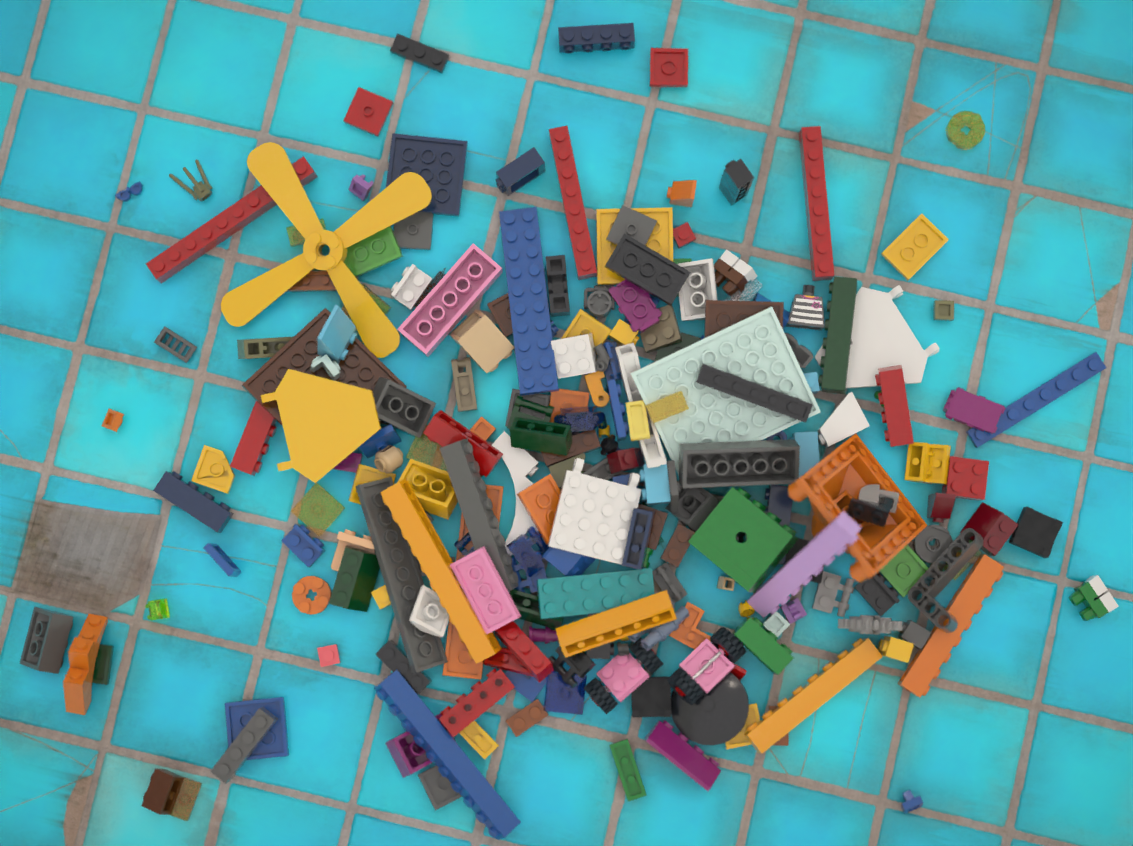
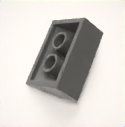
M34 607L20 664L37 671L59 674V670L63 665L64 651L68 645L69 632L73 626V616Z

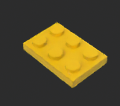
M921 213L881 255L902 276L909 280L949 239Z

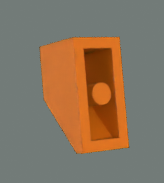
M697 180L673 181L672 187H668L667 198H670L669 204L692 208Z

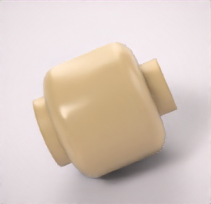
M388 445L386 448L378 451L374 460L376 468L380 472L392 473L403 464L402 451L392 445Z

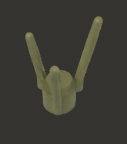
M195 160L204 184L202 181L197 182L187 168L183 167V171L194 184L193 190L173 174H169V177L190 193L195 200L199 199L202 202L212 195V186L209 184L199 160Z

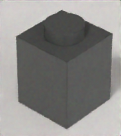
M912 620L903 622L902 631H898L900 632L899 638L913 643V646L917 649L923 648L931 632Z

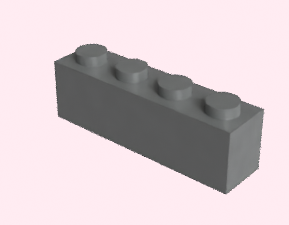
M259 708L210 772L225 784L230 782L278 718L266 708Z

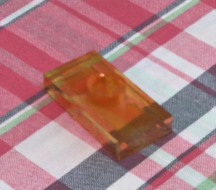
M184 777L171 816L189 821L202 783Z

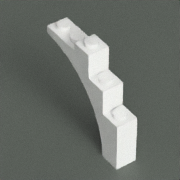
M634 343L615 347L628 402L643 400L630 374L641 368ZM646 407L650 439L638 440L647 467H659L660 465L667 464L656 426Z
M504 431L492 446L503 453L502 459L510 471L515 487V517L512 529L505 541L507 553L512 556L515 552L513 548L517 544H523L528 538L526 535L528 532L533 537L536 534L538 536L541 535L517 496V493L533 484L526 477L528 475L532 477L539 469L537 467L539 463L526 450L511 447L510 436Z

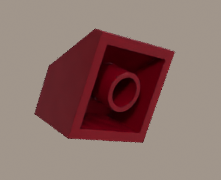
M982 502L960 533L968 528L975 530L984 540L980 549L989 556H996L1018 524L1004 513ZM972 536L969 541L973 542L975 536Z

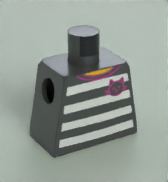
M803 285L802 295L795 294L786 327L823 330L822 297L814 296L815 286Z

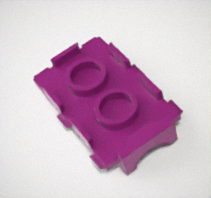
M626 279L617 284L616 287L613 286L608 289L619 307L618 310L621 314H624L630 323V328L633 332L639 330L643 333L649 327L659 323L658 318L661 317L662 312L656 308L648 292Z
M958 387L956 391L951 390L943 411L946 412L945 416L948 419L952 420L953 418L955 421L967 424L969 427L993 434L997 430L996 425L1001 413L1003 414L1006 408L1003 405L985 399L983 396L974 395Z

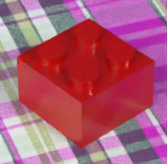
M950 456L947 485L943 484L942 493L955 494L956 498L985 500L989 461Z

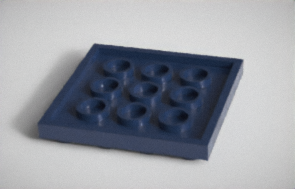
M392 133L386 187L404 173L413 172L419 174L426 181L432 192L430 204L419 212L459 217L468 142Z

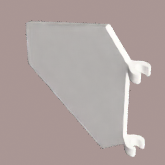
M900 285L888 293L861 287L857 292L851 336L853 344L850 345L846 389L876 387L875 375L879 374L878 368L896 365L902 366L905 384L921 383L927 358L939 352L940 348L937 343L923 350L892 301L903 295ZM822 346L815 355L819 365L821 363V356H825L826 349H822Z

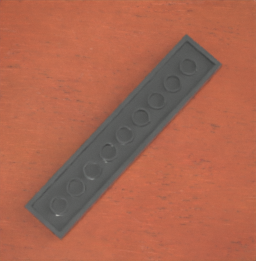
M388 477L355 487L412 674L447 663L448 661L441 638L420 631L409 621L420 588L424 583L416 557L411 552V546L403 538L401 528L393 520L392 512L382 500L380 492L394 485L392 478Z

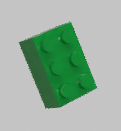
M746 617L732 633L772 673L779 675L794 659L791 655L792 650L785 644L780 645L776 641L778 637L770 630L765 631L762 628L764 624L756 617Z

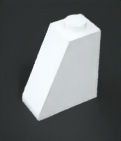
M852 392L843 398L818 429V441L826 448L869 427Z

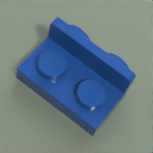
M295 524L294 528L281 541L310 568L325 552L322 548L324 544L317 537L313 539L309 535L310 530L306 526Z

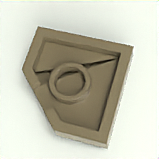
M672 305L658 308L662 312L661 317L658 318L659 323L649 327L640 334L646 353L683 341Z

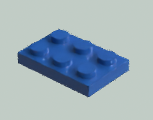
M615 379L608 380L606 387L617 441L625 440L626 435L629 433L627 421L623 422L622 417L625 416L624 404L619 402L621 388L620 384H616Z

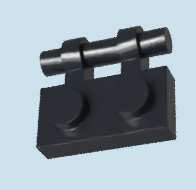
M560 646L555 650L560 656L557 659L554 656L548 658L552 662L554 672H558L562 676L564 683L569 684L572 688L578 684L574 679L576 674L583 678L596 665L584 651L565 658ZM565 662L571 667L568 671L563 667Z

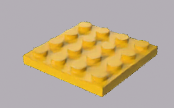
M630 208L657 220L646 246L673 261L672 208ZM596 209L598 285H617L625 280L605 268L606 263L617 245L607 241L606 238L620 209Z

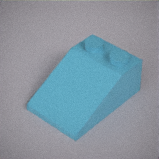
M337 305L334 306L317 338L318 355L323 357L327 354L332 362L335 360L339 364L340 360H345L349 352L347 347L349 343H354L357 333H355L356 326Z

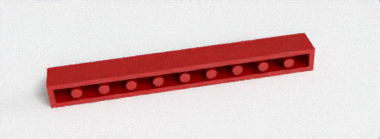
M304 156L292 164L303 187L317 178L316 173ZM261 185L153 258L146 265L156 280L163 283L277 204Z

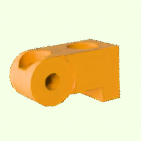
M597 371L585 375L584 378L593 404L599 408L605 407L609 402V395L604 391L601 379L605 378L604 372Z

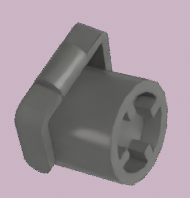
M594 286V288L585 289L584 309H587L594 318H605L611 310H614L615 301L613 298L611 301V297L606 293L609 292L608 289L610 288ZM587 292H593L587 300Z

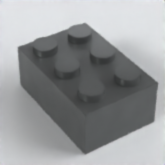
M379 377L373 390L379 420L407 434L420 438L436 403L382 377Z

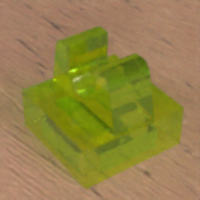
M167 598L148 601V604L145 605L146 608H149L150 615L147 618L151 619V621L170 618Z

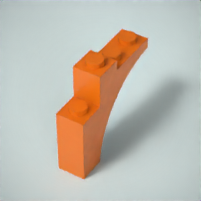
M88 614L78 637L74 638L69 648L70 667L63 680L66 712L85 715L92 701V680L96 657L108 623V617Z

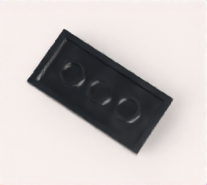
M625 233L605 265V268L670 306L691 273Z

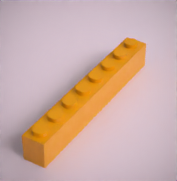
M869 638L857 639L852 643V649L842 651L837 655L838 660L834 663L831 661L822 667L823 672L819 675L816 673L807 679L808 684L804 687L800 685L792 691L793 696L789 699L783 698L777 703L778 707L774 711L768 710L761 716L763 719L759 723L753 722L746 728L747 732L744 735L758 753L762 754L883 657Z

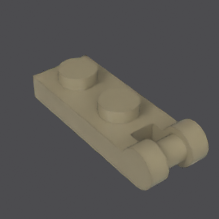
M470 357L464 358L465 360H451L458 412L478 410ZM466 367V372L459 373L458 368Z

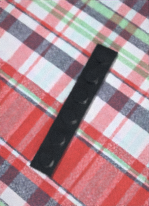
M703 363L696 382L805 423L813 406L811 403Z

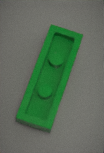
M628 738L610 744L609 746L628 802L647 796Z

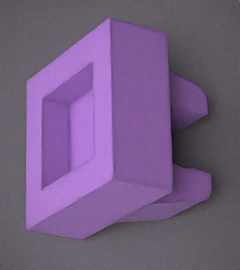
M356 175L352 178L349 191L364 201L368 197L374 182H366L364 180L365 175Z
M798 598L780 607L789 624L807 615Z

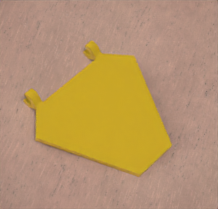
M288 369L275 392L261 395L262 403L277 400L291 459L290 461L278 463V471L293 468L314 483L318 482L381 429L373 392L369 389Z

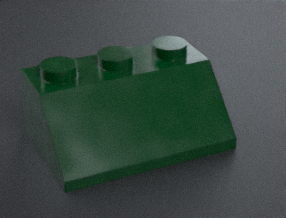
M346 545L329 604L367 612L372 596L371 592L374 590L380 569L376 554Z

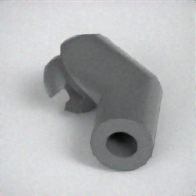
M601 343L594 347L598 355L596 369L599 372H604L608 368L610 356Z

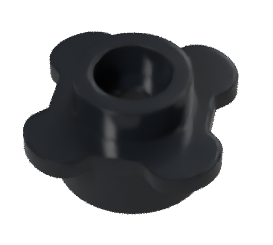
M612 434L609 438L602 440L601 455L604 456L606 453L616 452L618 442L615 441V435Z

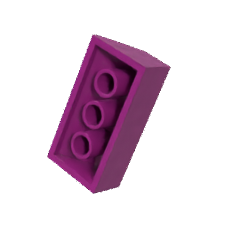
M658 720L644 738L645 741L705 790L709 791L721 772L718 768L720 764L711 757L709 760L703 756L704 751L697 745H694V747L687 743L689 739L682 733L678 735L672 731L674 727L666 720L663 723Z

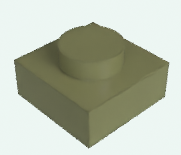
M935 300L933 320L953 321L954 301Z

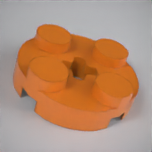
M316 576L303 577L293 587V603L302 613L311 615L321 613L329 605L332 594L331 588L322 578ZM311 589L317 593L313 601L307 598V594H309Z

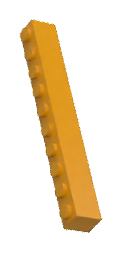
M405 478L380 492L384 504L392 512L393 520L401 528L403 538L411 546L412 554L420 562L422 572L429 578L431 588L439 596L440 604L448 612L450 622L457 628L459 638L467 646L469 656L477 664L496 654L502 649L493 632L486 634L450 566L454 562L408 480Z

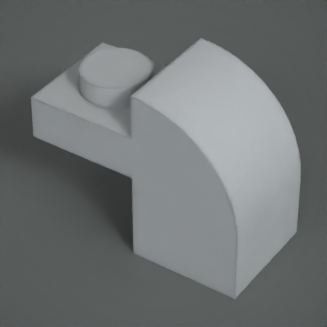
M871 484L860 489L858 500L879 506V503L884 504L886 497L891 498L893 502L890 512L895 513L899 493L881 490L880 485Z

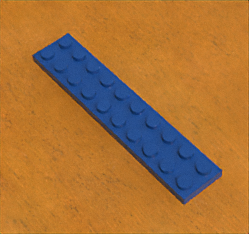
M537 207L499 211L520 396L559 391L554 350L551 345L553 339Z

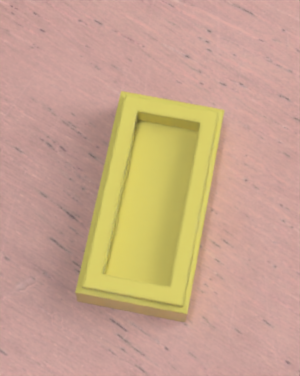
M644 401L627 402L626 410L631 441L650 439Z

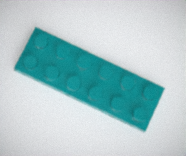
M652 568L536 580L540 619L601 613L655 594Z

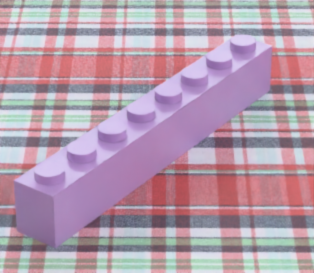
M843 511L769 578L749 598L747 603L763 618L769 613L773 615L780 608L779 604L783 606L791 598L790 594L794 596L801 589V584L806 586L811 581V575L817 576L823 570L824 564L828 566L835 559V554L838 556L842 554L847 548L845 546L847 543L852 545L858 539L856 534L861 527Z

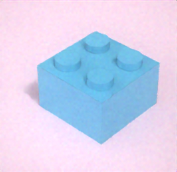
M647 464L643 465L639 471L640 482H644V489L641 491L642 502L646 501V506L670 503L667 464L648 468Z

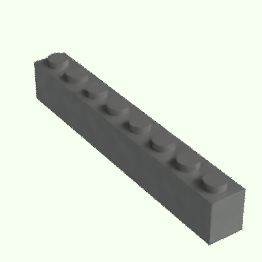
M464 439L441 447L440 451L475 551L485 547L507 590L518 587V576L513 571L512 559L505 548V539L500 533L499 522L494 516L493 505L487 496L486 484L481 479L479 464L474 459L471 443L468 439Z

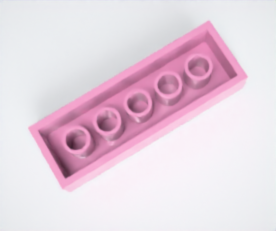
M473 243L397 330L429 357L503 273L502 267Z

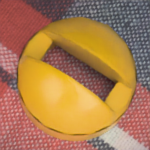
M747 600L743 604L740 602L738 609L741 617H748L754 614L755 609L747 603Z

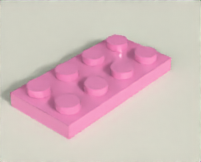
M485 547L450 564L486 634L521 617Z

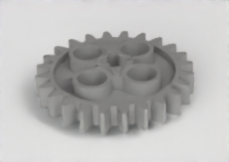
M876 615L849 616V619H838V628L849 629V632H860V634L880 635V633L902 631V621H891V618H882Z

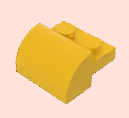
M921 442L909 444L904 480L925 484L947 485L951 446Z

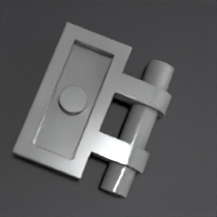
M823 571L821 583H818L812 609L831 614L833 607L839 608L837 616L844 617L846 610L849 609L848 602L850 594H853L854 580L847 578L845 585L840 584L841 576ZM838 590L843 591L840 602L835 601Z

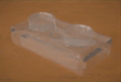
M755 278L753 282L749 281L744 286L742 293L737 290L736 293L731 297L728 296L724 301H750L763 287V284Z

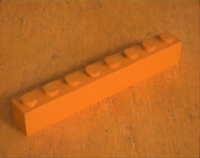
M980 554L945 608L957 619L958 626L956 630L946 633L934 625L929 638L923 648L919 649L898 681V685L916 697L921 698L922 695L925 696L928 693L931 680H935L941 672L940 666L951 657L949 652L953 646L956 647L960 643L962 632L968 630L971 626L972 616L974 613H979L983 606L981 602L984 598H988L993 591L992 585L1003 576L1002 570L1004 566L989 556ZM949 618L944 620L943 626L948 624Z

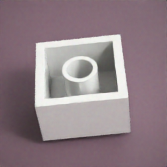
M592 333L551 341L558 379L598 371L596 369L597 357Z

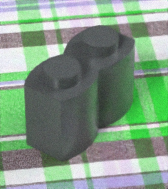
M784 332L799 366L805 368L814 358L812 352L807 347L799 345L793 335Z

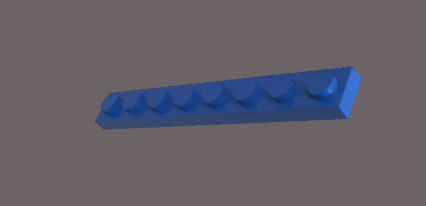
M1097 352L1005 407L1006 409L1003 414L1001 413L996 425L997 430L995 433L991 434L975 428H971L966 433L974 446L978 448L1106 369V366Z

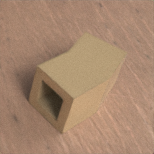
M719 576L717 588L733 591L735 580Z

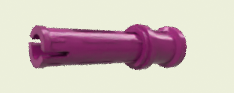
M529 626V639L532 642H544L545 644L559 642L556 630H550L549 627L543 629Z

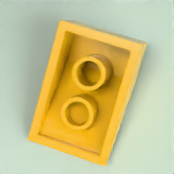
M410 459L398 482L406 478L423 509L430 514L448 520L458 502L448 472Z

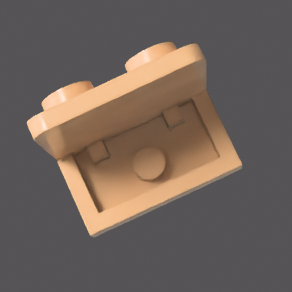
M345 529L344 533L339 531L337 536L339 541L331 569L339 571L346 545L375 554L371 537L363 535V538L356 537V532Z

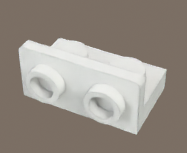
M414 264L411 267H406L402 273L403 278L401 281L396 282L391 289V296L410 310L413 309L420 296L433 280Z

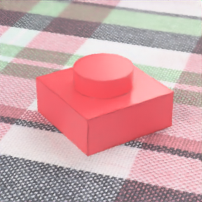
M337 644L317 648L321 667L341 663Z

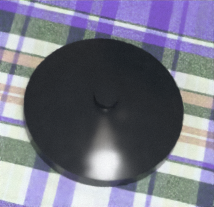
M729 672L708 694L704 692L693 705L686 703L673 690L671 697L672 718L679 731L691 741L702 745H719L734 738L744 727L749 713L748 695L740 680Z

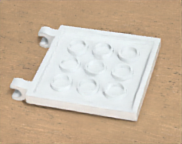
M576 458L572 471L566 470L548 547L622 565L633 509L638 508L642 489L636 488L640 474L630 473L628 485H623L581 474L584 460Z

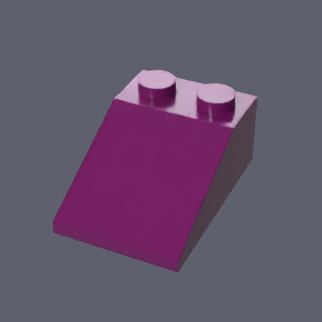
M441 714L436 715L435 717L437 718V720H438V721L442 724V726L446 729V727L443 725V723L439 720V718H440L442 715H441ZM409 731L385 743L403 778L432 763L427 758L424 749L414 742V737Z

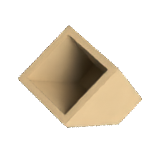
M478 309L472 312L449 334L485 373L493 372L498 367V363L502 359L508 358L515 348L486 314Z

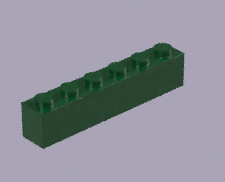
M834 276V281L829 284V294H832V299L827 302V312H830L829 319L825 320V330L828 331L827 338H823L822 349H826L825 356H821L820 367L824 369L823 375H819L818 380L819 386H822V392L845 394L857 278Z

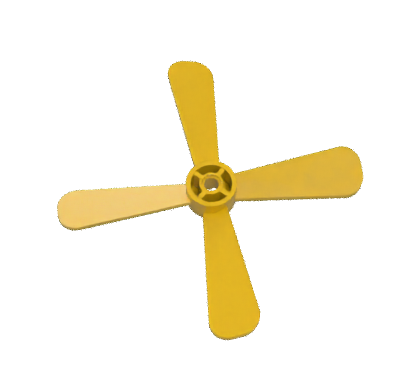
M268 142L252 150L247 158L248 169L305 238L302 254L226 293L221 301V311L226 321L235 327L248 324L313 269L326 270L364 345L377 358H383L393 353L400 344L398 330L344 261L347 257L348 247L425 209L432 199V192L426 181L419 174L413 172L402 174L338 229L329 231L324 230L284 148L279 144ZM325 245L330 249L329 254L326 256L322 253V248Z

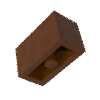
M678 524L660 559L676 568L679 567L690 545L688 541L695 532Z
M155 768L141 806L160 815H171L184 777L167 769Z

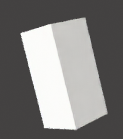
M713 259L679 263V266L691 272L679 291L681 320H705V300H717Z

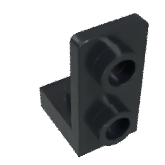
M886 497L884 504L879 503V506L851 498L847 515L884 527L893 499Z

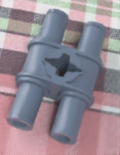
M670 599V601H671V603H672V606H673V609H674V608H675V606H674L675 604H674V602ZM681 606L675 612L676 620L629 635L628 638L632 642H636L642 635L649 633L648 636L641 640L642 647L649 651L656 643L666 640L670 633L676 631L679 624L689 617V611L684 606Z

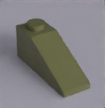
M293 337L237 340L238 359L273 357Z

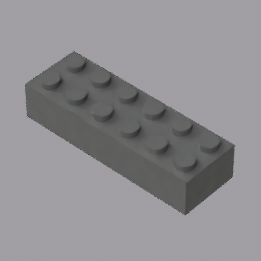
M794 439L679 444V482L682 488L792 484L799 478L800 446Z

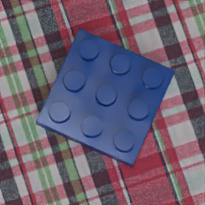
M284 697L225 703L228 748L257 710L264 707L275 715L278 720L247 760L289 756Z

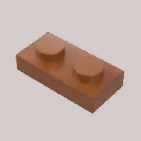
M537 698L507 719L506 722L517 737L549 714Z

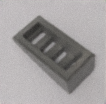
M165 326L154 341L155 344L185 363L188 362L197 348ZM168 333L170 337L168 338L166 343L163 344L162 340ZM176 338L177 340L172 348L168 347L172 339ZM180 342L184 343L178 353L174 351ZM186 346H189L190 349L186 355L182 356L181 354Z

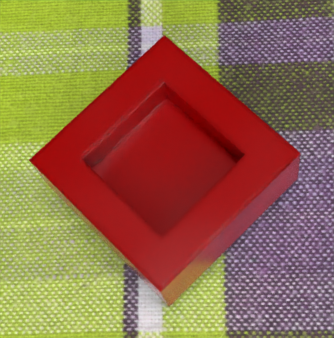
M688 222L673 229V238L678 248L696 240Z

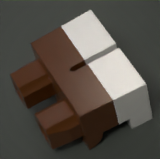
M728 250L714 264L716 286L719 287L725 280L727 283L722 289L730 297L737 290L742 293L744 286L749 281L753 282L757 277L751 266Z

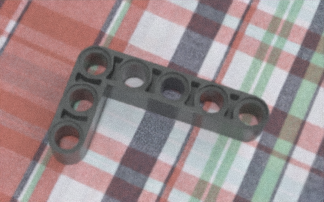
M971 528L962 531L908 591L910 602L936 627L946 633L955 631L958 622L935 597L982 547L983 537ZM975 536L974 541L969 543V539ZM962 550L961 555L956 557V553ZM948 565V569L943 572L944 566ZM935 579L934 585L930 586V582ZM922 593L921 599L917 601V596ZM935 606L934 612L930 613L931 607ZM949 618L948 624L943 626L944 620Z

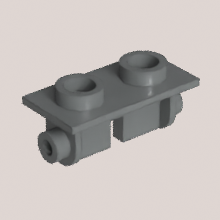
M667 562L652 571L653 578L661 590H667L669 598L674 603L688 595Z

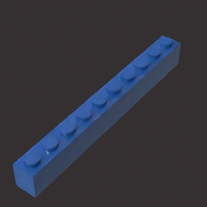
M398 670L389 674L374 687L379 699L385 701L389 706V711L398 717L402 727L411 733L414 737V742L424 749L427 758L437 765L440 774L450 781L452 789L464 798L465 805L472 808L476 813V818L485 824L493 838L497 840L505 838L521 823Z

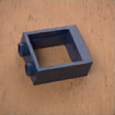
M533 147L496 172L497 179L495 181L497 182L498 189L501 193L505 192L507 196L511 195L545 172V162Z

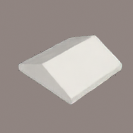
M422 585L409 621L422 632L443 637L449 621V614L440 604V598L437 593Z

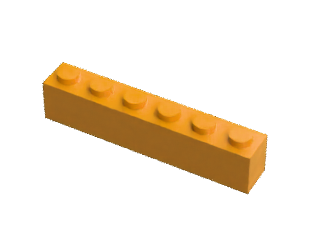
M665 590L555 629L560 647L566 658L676 620L677 618L668 592Z

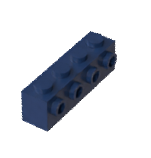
M634 23L558 27L560 53L592 52L595 50L610 51L612 49L629 50L634 48L635 45Z

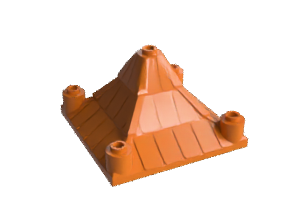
M855 433L804 475L788 486V494L796 502L809 497L814 513L811 522V533L815 537L843 511L847 514L851 498L858 500L862 487L877 484L880 485L881 490L899 493L896 512H889L884 527L849 516L861 529L856 534L858 539L852 545L847 543L845 545L847 548L844 551L858 560L850 566L849 571L854 580L862 582L880 571L928 525Z

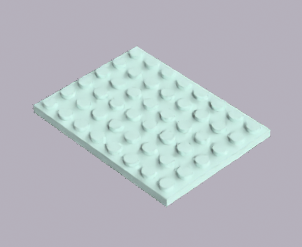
M772 306L630 373L671 460L675 462V469L678 475L679 444L761 441L801 422L800 420L697 383L696 379L702 363L813 404L808 418L821 412Z

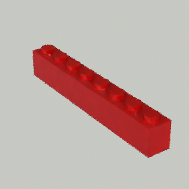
M568 126L549 129V137L578 280L597 277V269Z
M821 126L802 127L799 132L812 281L831 280L834 277Z

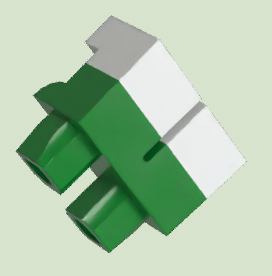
M1098 575L1089 577L1083 584L1074 588L1075 592L1068 597L1074 606L1081 602L1084 603L1086 608L1079 612L1084 621L1100 618L1119 607L1110 592H1105L1108 589Z

